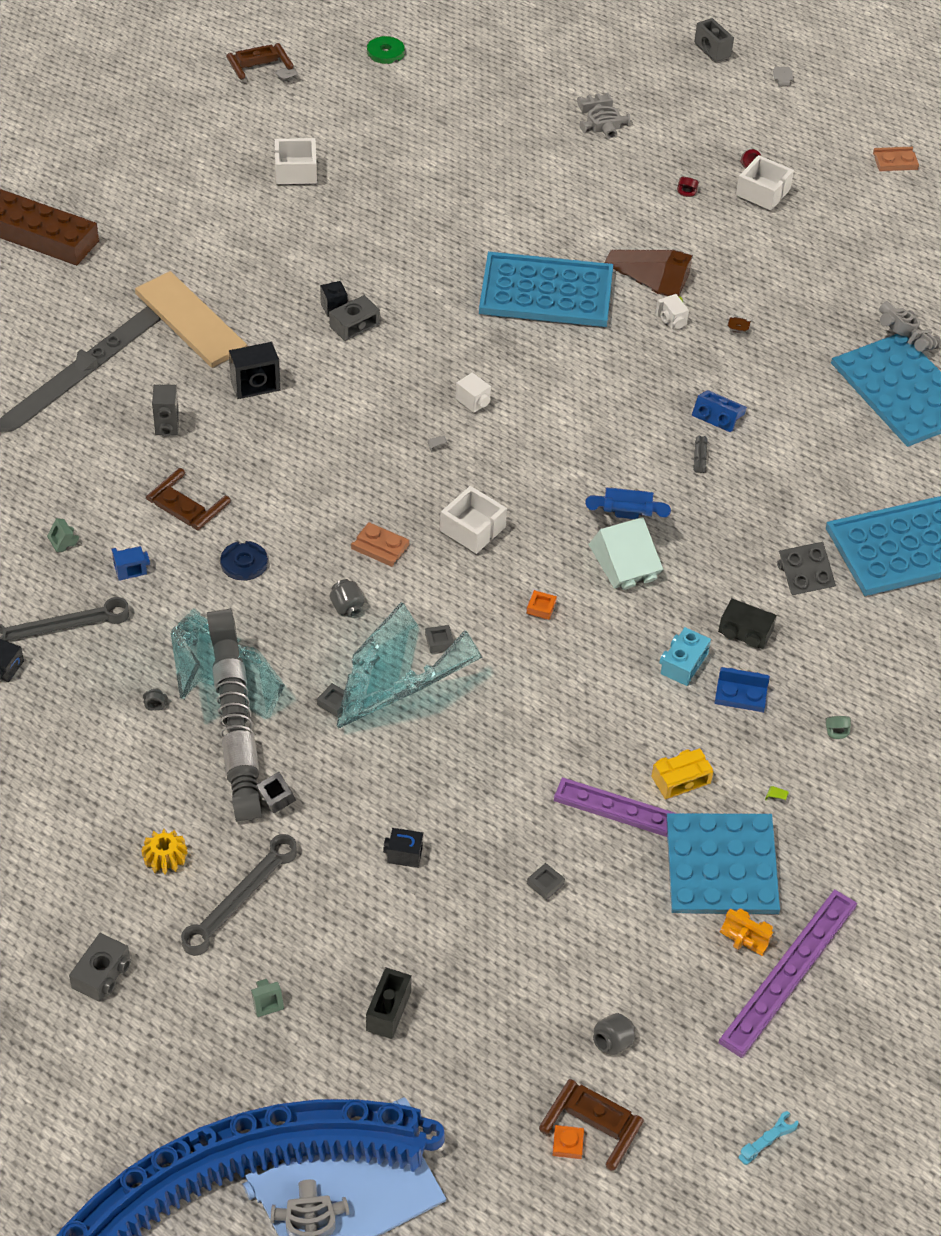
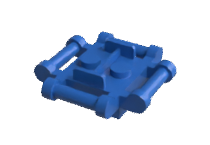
M605 487V496L590 495L585 501L586 507L589 510H596L599 506H602L604 512H615L617 518L638 519L639 515L652 517V512H656L660 517H667L671 513L670 506L663 502L653 501L654 492Z

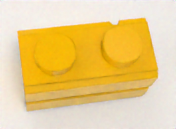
M700 748L693 751L687 749L680 752L676 757L659 759L653 764L651 777L666 800L711 784L713 768L709 761L706 760Z

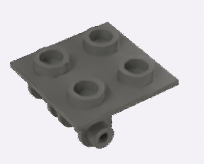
M824 542L779 550L781 560L777 561V566L779 569H784L792 595L836 586Z

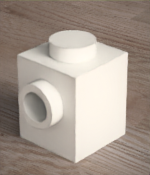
M473 372L456 382L455 399L473 413L490 403L491 386Z

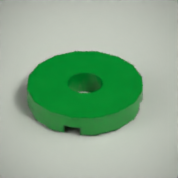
M380 36L370 40L367 44V55L374 62L391 64L393 61H400L404 57L405 46L397 38Z

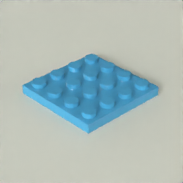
M667 813L671 913L727 914L730 908L734 911L741 908L749 914H779L780 903L772 814Z

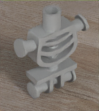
M609 92L601 96L600 94H595V98H592L591 95H587V98H577V104L582 114L588 113L587 122L580 121V129L583 133L587 132L588 129H592L594 133L604 132L607 139L617 136L616 129H620V124L630 126V114L620 116L619 110L613 107V99L610 97Z
M885 301L880 306L879 312L882 313L880 317L881 325L889 326L899 335L910 337L907 343L910 345L914 344L916 350L928 351L938 349L941 346V338L939 336H932L933 331L931 329L921 331L917 329L920 321L912 310L896 309L888 301Z
M308 1179L298 1183L299 1199H289L287 1209L276 1208V1205L272 1204L270 1223H274L275 1220L285 1221L286 1231L289 1236H330L335 1230V1216L345 1213L347 1216L350 1215L346 1197H342V1201L331 1203L330 1196H317L316 1181Z

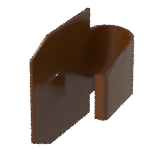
M730 317L728 327L746 332L750 327L751 321Z

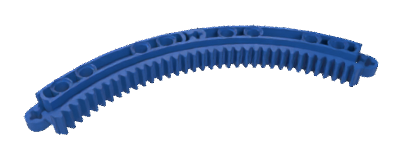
M316 1099L276 1104L238 1113L199 1127L157 1148L125 1169L97 1192L63 1226L56 1236H142L140 1228L143 1227L150 1230L151 1225L149 1221L151 1219L159 1223L161 1221L159 1213L163 1212L166 1215H170L169 1206L173 1205L179 1209L180 1199H184L187 1202L191 1201L190 1193L193 1192L199 1197L201 1196L202 1187L208 1191L212 1190V1182L222 1186L223 1177H226L231 1182L236 1172L242 1178L245 1175V1169L255 1173L256 1167L260 1165L265 1171L269 1162L275 1168H278L280 1160H283L286 1166L290 1165L291 1158H295L297 1163L301 1164L303 1156L307 1157L309 1163L313 1162L315 1155L319 1156L321 1162H324L326 1155H330L332 1161H336L339 1154H342L343 1161H347L349 1156L353 1155L355 1162H358L361 1156H365L366 1163H370L373 1157H377V1163L380 1165L384 1159H388L389 1166L391 1167L396 1161H399L400 1169L410 1164L411 1172H414L418 1167H421L424 1149L434 1151L442 1147L445 1142L444 1128L440 1122L422 1117L421 1109L395 1103L359 1099ZM354 1117H362L359 1120H351ZM390 1120L396 1121L393 1124H386ZM280 1121H284V1122H285V1123H283V1124H281V1125H275L277 1122H280ZM419 1126L423 1127V1132L419 1130ZM246 1129H249V1130H250V1131L247 1132V1133H243V1134L240 1133L241 1131L246 1130ZM432 1131L436 1132V1136H433L431 1140L427 1139L426 1134L430 1135ZM172 1163L170 1166L162 1168L164 1164ZM136 1183H141L140 1186L136 1188H131L132 1185Z

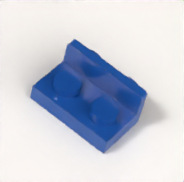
M706 390L698 395L692 416L731 432L737 419L745 415L747 407Z
M721 667L714 704L764 713L770 676L758 672Z

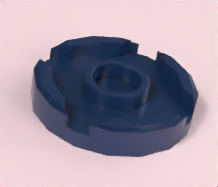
M245 541V543L240 544L239 542H234L223 550L220 557L222 571L228 577L235 580L247 581L255 579L264 573L268 565L266 550L260 544L252 541Z

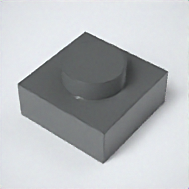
M449 625L425 628V636L430 653L454 650V640Z
M331 683L317 698V705L338 717L352 701V694Z
M546 862L527 878V885L545 900L550 898L565 884V878Z

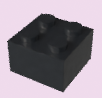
M273 342L229 350L230 380L237 400L281 391L279 357Z

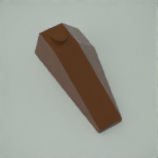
M610 250L604 263L613 264L615 271L636 279V282L641 285H647L657 294L664 296L677 294L679 297L690 274L693 255L676 250Z

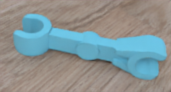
M783 1112L772 1129L764 1132L763 1136L753 1144L748 1143L741 1149V1154L738 1158L743 1164L748 1165L757 1157L760 1151L770 1146L775 1139L794 1132L799 1121H795L792 1125L786 1124L784 1120L789 1117L790 1112Z

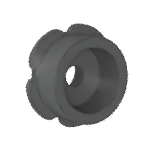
M151 689L143 694L144 706L149 711L164 709L165 703L168 701L167 695L163 694L159 689Z

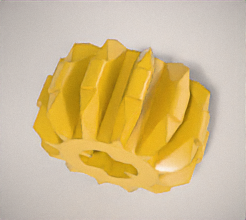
M163 828L160 834L153 831L152 838L145 837L144 846L141 849L146 867H152L154 873L161 868L165 875L168 868L176 872L178 869L177 865H184L185 857L188 854L183 836H178L175 830L167 833L165 828Z

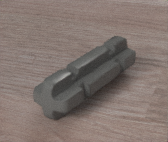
M699 435L695 440L693 467L695 473H704L706 471L708 443L706 436Z

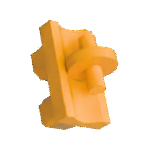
M730 908L720 933L735 941L733 945L735 949L739 950L743 945L763 956L773 935V926L765 921L759 924L752 921L749 913L741 908L737 911Z

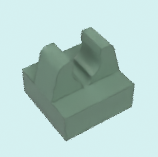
M56 518L47 535L56 552H63L67 547L76 545L79 536L73 534L74 528L68 526L65 519Z
M267 979L257 981V988L251 989L257 1017L283 1010L282 992L278 981L269 984Z

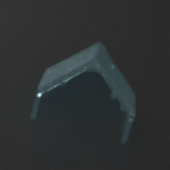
M400 602L353 654L352 674H348L341 704L343 712L342 716L338 718L336 725L338 729L412 695L483 658L469 633L463 631L432 667L426 665L424 667L425 672L416 675L411 670L420 628L405 604Z
M193 608L190 614H187L178 623L177 627H174L171 631L180 699L184 700L200 682L214 685L212 670L215 655L208 621L205 617L200 616L199 611ZM238 644L239 658L243 660L246 671L247 697L250 701L248 708L262 718L269 719L285 684L260 651L254 647H242Z

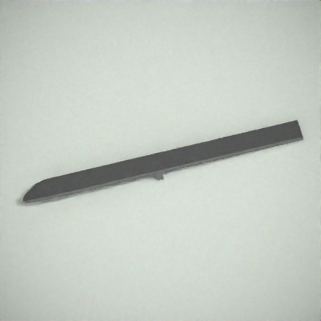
M147 306L89 351L79 350L73 363L0 418V432L14 431L23 426L160 321L161 318Z

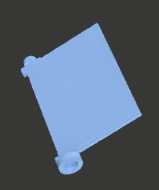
M402 1097L392 1102L395 1104L410 1106L409 1102L405 1097ZM390 1120L386 1124H393L396 1121ZM342 1154L338 1155L336 1161H332L330 1155H326L324 1162H321L319 1156L315 1155L313 1162L309 1163L307 1157L303 1156L301 1164H298L295 1158H292L288 1166L284 1162L278 1168L274 1167L258 1175L257 1171L255 1173L251 1172L245 1175L247 1182L242 1184L249 1200L256 1198L258 1203L261 1202L269 1219L271 1218L272 1204L276 1205V1208L287 1209L289 1199H299L298 1183L302 1180H315L317 1196L328 1195L330 1196L331 1203L342 1201V1197H346L350 1215L346 1216L345 1213L335 1216V1230L330 1236H380L446 1202V1197L423 1156L421 1167H418L414 1172H411L410 1164L400 1169L399 1161H396L391 1167L389 1166L388 1159H384L380 1165L377 1163V1157H373L370 1163H366L365 1156H361L360 1160L355 1162L353 1155H350L347 1161H343ZM275 1220L272 1223L278 1236H289L286 1231L285 1221Z

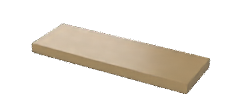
M171 271L135 288V294L211 368L229 359V350L247 347V344Z

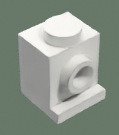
M677 294L657 300L655 313L657 318L661 317L663 323H667L671 329H680L687 325L689 310Z

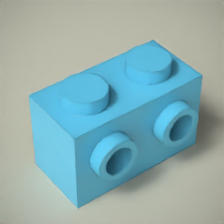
M684 627L680 635L676 634L674 636L670 650L663 652L659 664L662 665L660 674L687 686L708 655L711 639Z

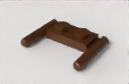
M276 43L274 47L271 44L236 51L234 55L233 53L226 55L227 60L240 80L246 77L242 68L278 61V58H281L288 70L294 67L280 43Z
M178 468L146 495V500L199 531L231 502V499L225 495L206 511L205 507L171 487L185 475L184 469Z
M568 1079L541 1122L539 1130L543 1134H548L563 1109H566L567 1113L615 1139H620L605 1164L608 1170L614 1171L642 1126L644 1119L639 1115L631 1114L630 1110L583 1085L579 1086L574 1080Z

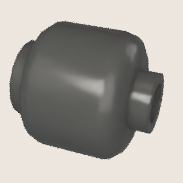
M343 579L332 586L329 596L338 614H348L349 617H352L361 612V607L365 603V597L356 582Z
M611 1014L600 1020L594 1027V1043L600 1051L606 1054H618L634 1043V1025L623 1014Z

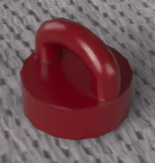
M749 149L742 154L740 163L744 168H747L761 154L755 149Z
M680 177L677 191L684 197H692L697 192L699 182L693 178ZM682 187L692 189V191L685 192L682 190Z

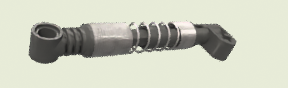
M230 608L207 612L208 627L215 655L212 670L215 691L220 694L216 700L221 705L218 709V713L222 715L219 724L226 727L221 731L223 737L222 749L227 780L231 783L235 820L239 822L262 818L257 787V778L259 777L258 756L254 733L251 730L253 722L250 719L251 711L248 708L250 701L247 697L245 665L243 660L239 658L233 611ZM248 720L250 722V728L245 726V723ZM228 729V734L224 735L223 732Z

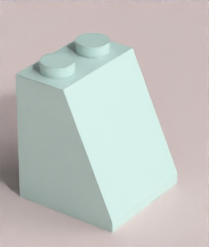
M643 517L600 529L588 544L614 589L622 587L623 590L634 587L636 585L635 582L642 580L644 583H650L656 580L663 570Z

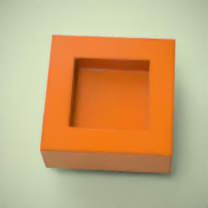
M534 590L528 603L526 614L550 620L556 605L557 596Z
M555 1125L552 1156L582 1159L584 1128Z

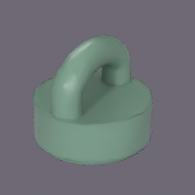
M830 716L825 719L829 737L843 739L850 734V716ZM833 728H844V731L842 733H835Z

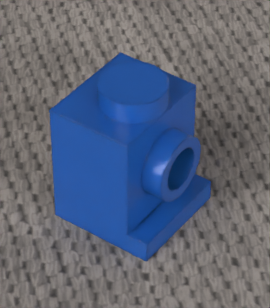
M141 546L117 551L116 548L111 549L113 564L119 581L147 575L146 566L150 565L147 551H142Z

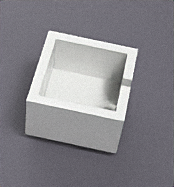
M315 138L275 139L276 184L317 183Z
M758 155L739 175L736 196L772 210L780 202V198L782 199L791 189L794 170Z
M469 486L440 512V531L477 554L490 542V538L496 537L506 527L507 508L472 486Z

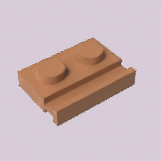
M913 147L874 148L873 150L879 171L918 170L919 163L915 152H913Z
M368 522L357 536L356 541L351 543V549L393 567L396 560L400 558L409 546V539Z

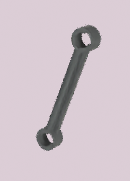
M113 597L104 603V607L9 627H4L0 624V633L2 634L0 639L9 641L104 620L113 624H120L129 617L128 602L124 598ZM115 607H121L125 609L123 612L118 614L110 613V611L115 609Z
M288 834L275 836L270 842V852L206 919L200 925H190L183 930L181 934L182 947L187 954L198 956L205 953L210 945L209 938L280 864H287L295 859L297 847L296 841L292 836ZM280 844L290 845L291 851L289 853L279 854L275 852L276 846ZM199 934L204 939V942L197 946L187 944L188 937L191 935Z

